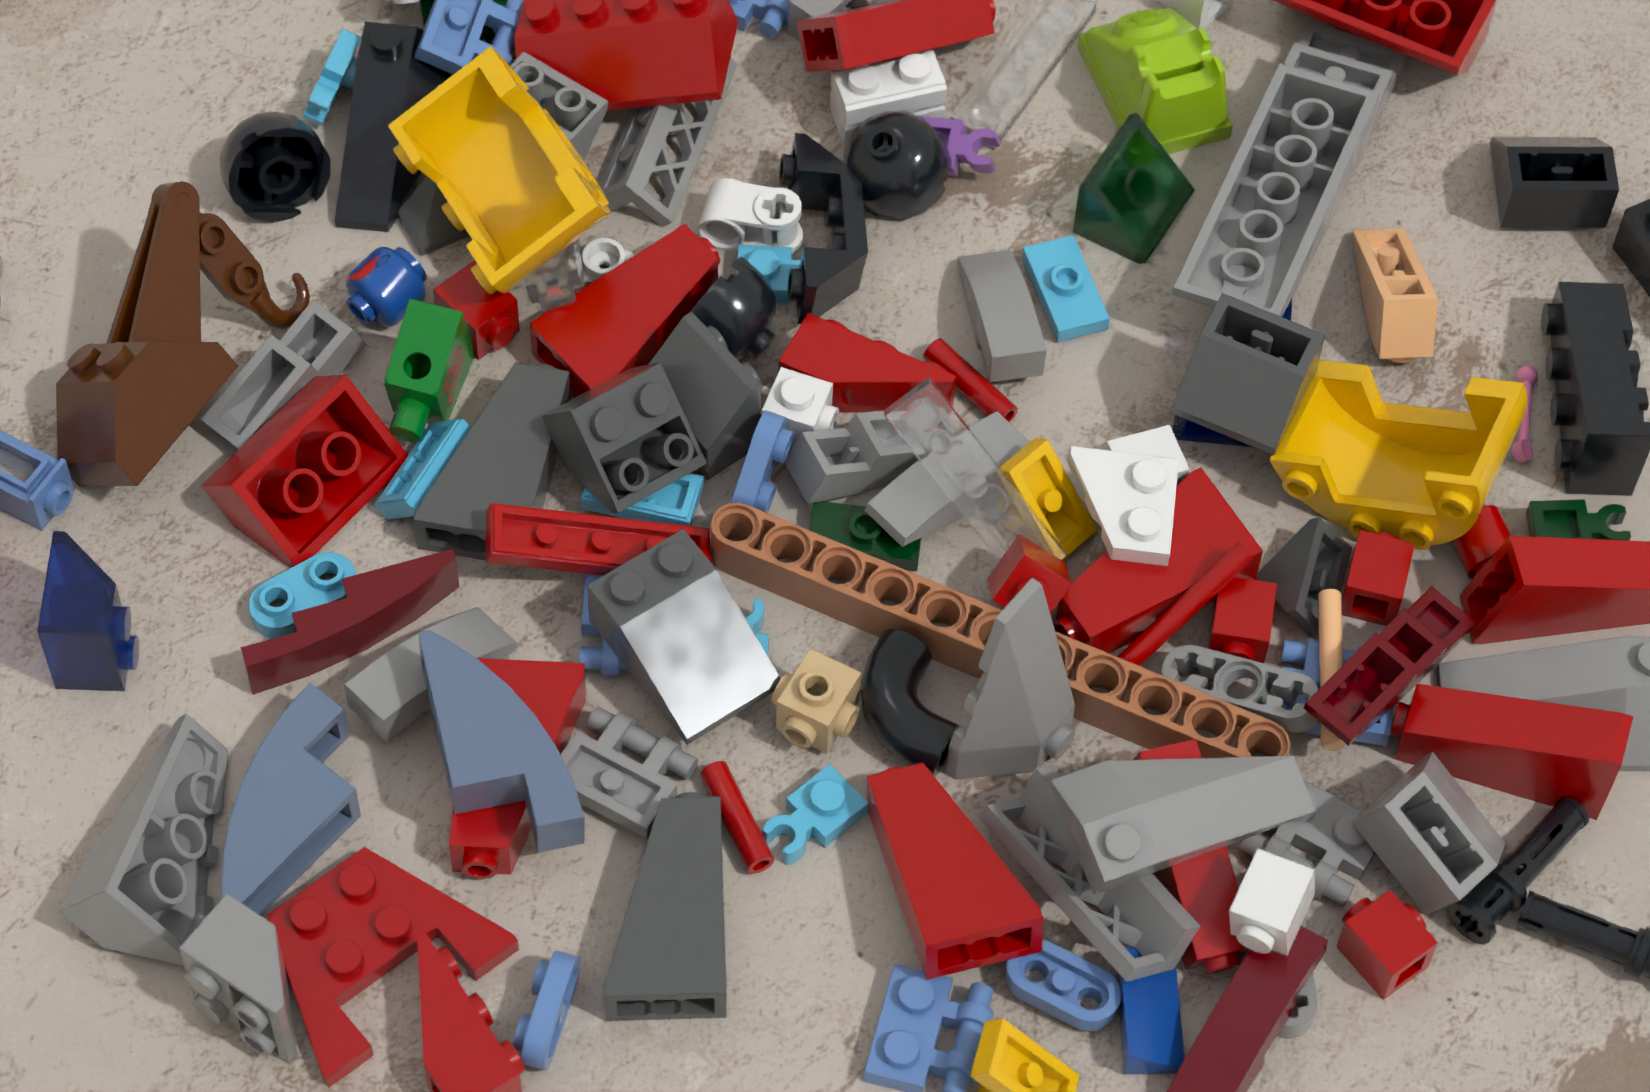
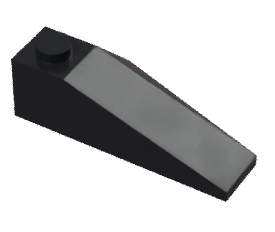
M365 21L356 62L336 207L335 227L389 232L398 218L397 212L417 188V179L421 171L418 170L412 174L399 160L393 150L399 142L388 125L453 75L414 58L423 34V30L417 26Z

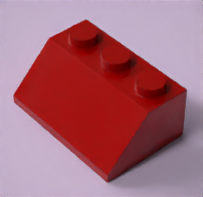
M347 375L315 376L201 486L237 530L292 568L313 557L394 477L408 454Z

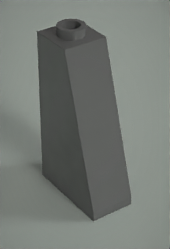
M514 363L416 509L413 521L417 549L433 552L453 549L456 556L486 561V511L490 503L543 509L558 450L542 415L571 400L569 371L558 370L548 364L529 365Z
M686 792L674 798H661L604 983L606 1021L727 1018L720 796L707 797L697 792Z

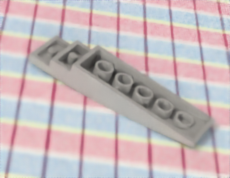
M1308 22L1299 43H1293L1284 64L1279 63L1173 286L1172 295L1215 307L1221 294L1224 293L1278 316H1283L1363 156L1402 71L1406 54L1364 37Z

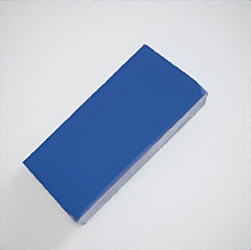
M1125 947L1134 958L1142 957L1136 948ZM1176 967L1169 971L1128 982L1116 971V980L1121 989L1119 1018L1124 1075L1176 1074L1185 1059Z

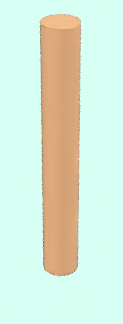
M1324 589L1318 594L1320 688L1343 666L1341 592L1336 589ZM1320 723L1321 747L1329 751L1342 749L1344 742Z

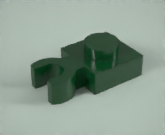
M1585 499L1530 501L1526 511L1530 537L1628 541L1631 539L1630 531L1617 532L1607 526L1609 524H1622L1626 514V507L1622 505L1609 504L1602 507L1597 513H1588Z

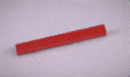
M1238 542L1117 657L1141 666L1255 557Z

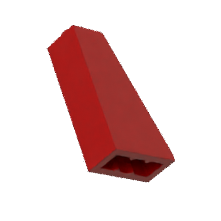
M890 0L796 20L806 72L846 70L995 34L993 21L996 17L994 0Z
M683 224L530 322L532 355L541 364H548L558 370L569 371L570 391L573 399L630 368L648 365L680 320L689 314L701 297L718 279L720 257L717 250L705 237L699 239L686 224Z
M1200 467L1192 471L1176 486L1168 566L1112 560L1106 551L1072 582V585L1058 603L1057 615L1054 620L1055 632L1110 654L1132 643L1238 542L1255 558L1235 577L1256 580L1263 550ZM1215 596L1207 604L1213 602L1215 600Z
M1509 536L1459 595L1464 613L1475 621L1474 626L1469 632L1472 643L1488 644L1650 624V541Z
M477 658L508 684L529 707L561 754L568 744L586 702L585 663ZM520 801L455 814L453 808L449 838L452 872H463L469 877L478 879L491 878L496 874L512 875L532 828L526 802Z
M1416 684L1410 705L1398 702L1390 735L1400 738L1394 756L1395 760L1415 765L1424 756L1433 751L1452 777L1554 807L1561 797H1570L1584 807L1589 818L1597 820L1622 766L1634 716L1620 712Z
M1192 739L1141 751L1133 760L1202 757L1197 740ZM1227 846L1152 873L1200 925V928L1182 955L1185 969L1203 965L1205 973L1208 975L1240 966L1239 956H1243L1250 949L1243 946L1236 936L1231 935L1229 910L1239 888Z
M919 763L907 767H891L881 773L866 776L867 801L869 802L868 813L926 980L1042 952L1043 915L1040 907L926 765Z

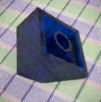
M53 531L37 633L55 689L125 692L128 670L137 669L139 659L138 636L130 635V607L122 606L116 583L65 531Z

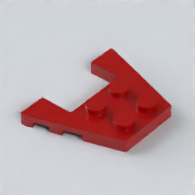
M363 847L267 915L269 922L275 925L287 977L295 995L323 1081L329 1088L374 1056L371 1044L340 1007L418 951V935L426 932L431 941L439 938L475 981L519 950L518 939L511 932L366 847Z

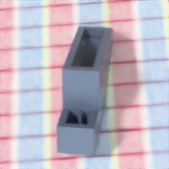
M430 630L418 632L420 661L454 813L459 814L525 801L537 853L584 844L585 817L574 782L556 745L535 714L508 684L480 660Z
M309 683L284 710L261 743L243 778L230 817L223 853L222 898L227 893L260 916L361 816L356 789L323 764L349 737L345 709L312 683Z

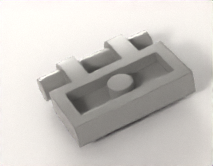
M596 707L588 719L587 727L602 734L600 738L596 741L577 731L560 755L574 782L580 804L648 839L661 798H674L678 794L677 783L663 775L672 771L685 779H689L695 772L699 760L682 751L680 742L666 735L659 739L636 726V719L623 712H618L614 715L601 707ZM627 747L644 756L646 760L643 764H640L618 751Z
M1304 780L1316 812L1268 830V832L1274 834L1270 839L1260 834L1243 839L1239 850L1254 857L1257 848L1314 869V897L1321 900L1323 896H1326L1344 906L1351 896L1355 885L1337 876L1338 870L1360 881L1376 854L1352 824V821L1363 811ZM1294 845L1319 858L1321 861L1316 865L1289 849Z

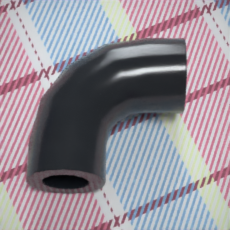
M899 629L884 630L867 659L861 678L860 693L865 721L882 747L909 766L924 763L935 777L948 757L949 744L953 733L959 728V724L933 713L923 706L918 698L917 689L919 682L932 661V654L928 647L921 640Z

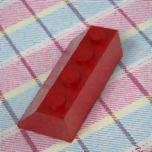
M524 0L514 35L516 59L523 52L529 54L607 100V111L721 100L739 21L729 0Z
M1272 0L1456 75L1466 73L1470 69L1487 37L1497 0Z

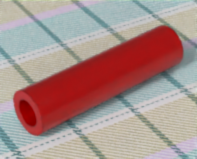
M942 338L936 339L927 347L923 358L928 362L940 365L948 373L955 375V388L983 414L989 416L998 411L1009 423L1012 421L1018 408Z
M716 761L709 764L701 771L700 776L710 796H720L721 819L748 873L756 874L766 870L774 863L775 859L725 761Z

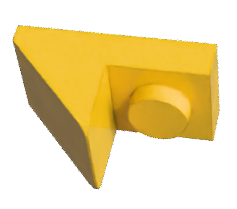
M1034 438L996 470L1012 498L1011 501L998 511L1001 517L1022 536L1057 558L1063 560L1098 530L1048 439Z
M1005 1019L984 1022L970 1075L980 1083L978 1092H1076L1080 1077L1077 1072Z

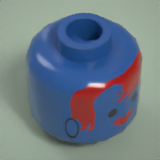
M379 247L373 250L347 274L346 288L350 297L346 300V304L352 314L366 325L373 321L384 327H393L403 320L409 299L422 302L425 299L426 288L424 282L427 280L426 272L417 259L404 248L398 247L393 250L388 247Z

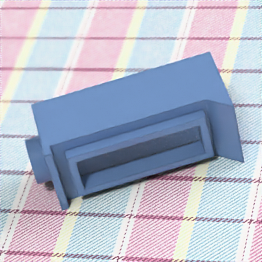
M0 430V510L42 531L53 516L62 514L71 502L74 486L67 462L63 458L57 460Z

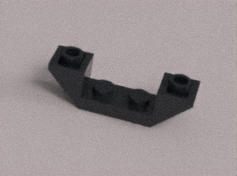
M795 133L791 153L782 154L779 169L780 186H788L789 190H792L799 196L802 209L824 211V225L833 229V233L829 235L827 248L804 247L799 269L791 268L789 271L788 301H796L798 324H801L808 313L820 317L859 289L868 254L862 183L851 173L847 164L807 134Z

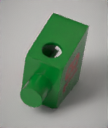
M409 299L384 382L394 412L389 431L396 438L407 442H419L426 423L432 424L450 419L474 359V352L462 311Z

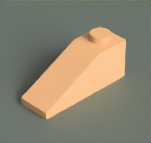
M1405 228L1352 230V244L1368 333L1379 359L1405 363L1413 361L1418 357H1433L1438 297Z

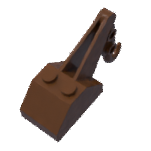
M187 182L164 183L154 190L146 222L106 344L90 343L78 349L67 362L69 369L56 383L57 460L61 458L66 460L70 476L78 486H138L238 367L236 362L218 342H201L200 270L225 299L254 312L271 327L281 329L291 327L309 305L310 293L308 285L300 273L292 275V281L296 287L297 294L295 303L288 310L280 309L270 297L259 262L222 218L212 213H200L198 192Z

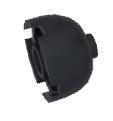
M885 111L867 118L852 133L845 146L843 162L847 164L851 173L862 183L864 209L877 216L876 213L883 216H892L894 220L909 219L926 212L934 205L946 189L944 182L948 175V169L951 172L952 162L941 135L923 117L907 111Z
M280 112L254 114L241 121L228 135L220 155L221 177L234 203L240 206L244 213L251 218L268 222L292 219L301 214L302 212L296 207L307 204L312 197L316 202L324 194L331 176L330 156L316 132L296 116Z
M741 256L731 264L739 273L736 276L731 274L727 280L720 276L690 312H693L706 327L713 326L719 331L727 344L728 351L737 360H740L746 354L755 360L776 336L768 329L776 315V297L765 277Z

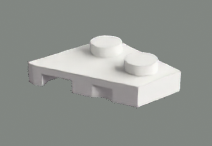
M1071 446L1068 465L1071 472H1076L1086 493L1085 503L1093 520L1098 522L1102 528L1101 538L1112 560L1168 566L1179 459Z

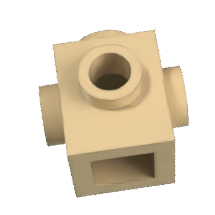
M810 648L793 675L788 672L785 673L773 693L772 704L776 705V730L781 731L787 740L799 747H813L827 754L836 738L839 736L845 739L856 723L860 711L857 704L860 701L861 672Z

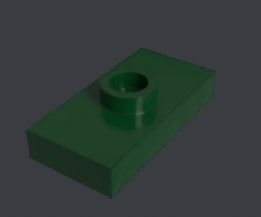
M824 501L813 502L809 526L810 531L902 569L918 570L922 538L902 547L864 511L866 506Z

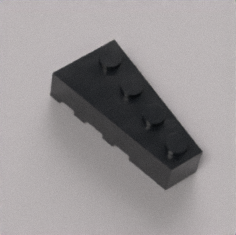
M1558 282L1552 303H1544L1541 318L1543 335H1550L1551 347H1549L1546 356V377L1548 380H1555L1556 393H1553L1551 398L1550 420L1552 426H1559L1560 439L1557 440L1555 446V469L1557 472H1564L1566 494L1632 496L1650 452V422H1644V411H1647L1649 405L1646 388L1637 387L1641 366L1638 350H1629L1632 343L1633 326L1624 284Z

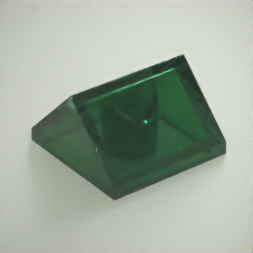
M1138 113L1129 114L1079 186L1073 232L1141 264L1148 261L1195 189Z

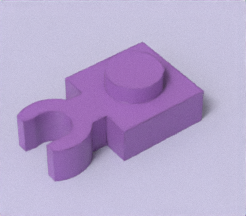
M920 116L941 135L947 146L951 158V172L948 169L947 176L957 177L960 163L969 164L973 170L979 173L995 172L996 166L992 158L978 156L977 154L984 146H1000L1001 140L996 131L980 128L966 135L967 127L963 120Z

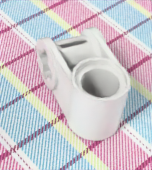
M732 178L718 179L710 186L697 232L700 238L705 237L718 249L738 250L739 245L792 247L793 255L800 249L803 243V230L798 223L802 215V203L797 194L786 188H773L743 183ZM780 202L784 203L785 213L780 214ZM775 231H777V243L773 242L772 233H775Z

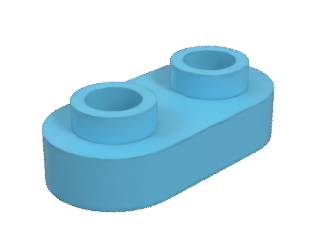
M320 553L260 584L252 592L249 599V610L255 629L263 636L272 639L295 633L292 618L293 612L345 598L342 578L356 575L352 562L338 553ZM324 574H336L331 580L319 579ZM277 599L286 601L280 607L269 606V603Z

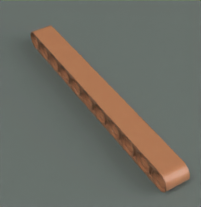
M729 503L720 507L713 514L711 520V557L715 566L724 573L878 637L887 629L905 631L921 640L928 647L933 660L978 679L983 675L984 671L979 669L978 665L985 649L984 644L987 643L994 621L1002 612V609L747 504ZM738 536L745 538V540L734 542L727 538ZM789 557L796 561L785 563L780 562L778 559ZM840 578L848 582L845 584H834L829 580ZM890 599L900 604L888 606L882 604L881 601ZM935 621H944L950 623L952 626L942 628L935 626L932 623ZM1055 632L1075 702L1074 719L1149 750L1196 739L1202 758L1253 757L1250 754L1251 752H1261L1268 756H1288L1291 745L1289 735L1276 722ZM1102 686L1111 692L1097 693L1089 687ZM1151 707L1160 710L1164 714L1154 716L1142 709ZM1209 730L1215 733L1218 737H1203L1196 731Z

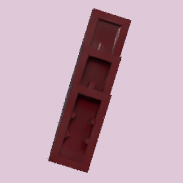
M453 549L342 578L345 598L293 612L292 618L295 633L241 647L252 695L320 672L369 649L416 621L459 588L457 562Z
M1431 586L1408 610L1403 609L1379 634L1375 632L1305 703L1303 709L1349 746L1430 673L1469 634L1475 621Z
M1300 926L1287 956L1273 950L1270 953L1264 954L1250 949L1209 1015L1167 1092H1247L1264 1066V1057L1267 1050L1294 1011L1297 995L1326 953L1328 940Z

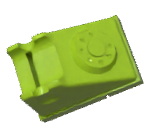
M1166 8L1132 12L1122 16L1116 22L1093 27L1087 32L1079 34L1077 47L1134 164L1231 138L1233 124L1227 114L1225 68L1219 56H1212L1211 40L1204 28L1197 29L1175 9Z

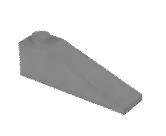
M1031 578L994 621L978 668L984 671L975 689L967 695L963 709L972 715L967 730L960 726L953 733L949 744L946 773L954 779L1032 773L1035 768L1041 767L1050 756L1055 760L1061 757L1075 736V731L1071 728L1075 702L1043 586L1040 582Z
M1614 637L1439 663L1437 666L1439 687L1620 712L1634 716L1622 766L1619 771H1650V637Z
M188 714L178 718L81 864L59 910V913L102 948L184 966L179 948L213 909L214 898L207 896L209 869L217 866L218 847L212 845L214 815L222 812L228 749Z
M1294 756L1106 760L1049 782L1093 894L1111 889L1316 812Z

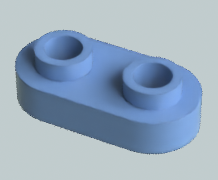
M768 410L763 412L753 434L731 503L747 504L768 513L777 488L776 484L769 482L776 461L780 463L785 462L794 438V431L786 429L787 417Z
M1044 939L1042 952L1007 960L1006 983L1010 991L1022 1001L1083 1031L1101 1030L1115 1019L1121 1001V989L1115 977L1105 969ZM1037 970L1044 974L1045 979L1040 982H1033L1025 976V973ZM1089 997L1096 1000L1099 1007L1092 1010L1085 1009L1078 1001Z
M556 950L550 961L540 960L532 984V995L538 997L532 1015L524 1013L521 1015L513 1042L514 1048L522 1051L521 1060L524 1065L543 1070L549 1068L576 991L581 968L580 956Z

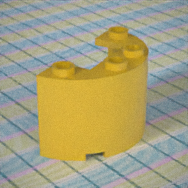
M491 46L388 125L399 142L393 148L399 160L410 173L414 174L420 170L437 184L447 200L441 206L443 212L460 232L466 229L472 238V241L465 245L477 263L471 267V271L489 294L494 293L496 290L501 293H507L612 212L607 206L609 202L600 185L548 111L545 108L542 109L538 101L527 92L529 89L523 80Z
M1319 360L1316 374L1274 455H1271L1269 460L1283 481L1282 487L1286 493L1302 500L1310 508L1330 521L1348 529L1349 533L1356 539L1359 530L1372 533L1385 532L1398 537L1400 540L1415 543L1414 549L1426 550L1431 545L1447 543L1461 537L1476 522L1527 409L1525 383L1471 377L1464 392L1470 412L1383 402L1369 365Z

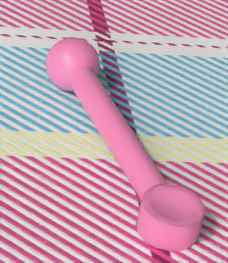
M1530 365L1522 366L1516 374L1517 381L1525 383L1527 391V409L1518 429V441L1512 444V454L1518 463H1524L1533 458V449L1529 443L1532 385L1536 383L1538 373Z

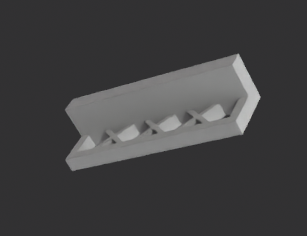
M730 58L721 100L694 102L698 113L696 122L687 123L682 103L632 109L600 184L609 202L607 206L611 211L632 202L662 227L673 222L737 67V63L732 58ZM676 134L682 154L680 161L677 163H671L665 145L667 135ZM659 174L665 193L662 203L645 190L651 175Z
M1052 765L1035 768L1019 798L986 805L979 817L980 820L1126 982L1169 971L1176 967L1200 925L1152 873L1093 894L1049 784L1051 780L1062 777ZM1019 819L1032 834L1016 828L1011 821ZM1046 860L1060 865L1068 874L1054 869ZM1083 901L1098 906L1105 915L1091 910ZM1120 942L1135 947L1142 957L1134 958Z

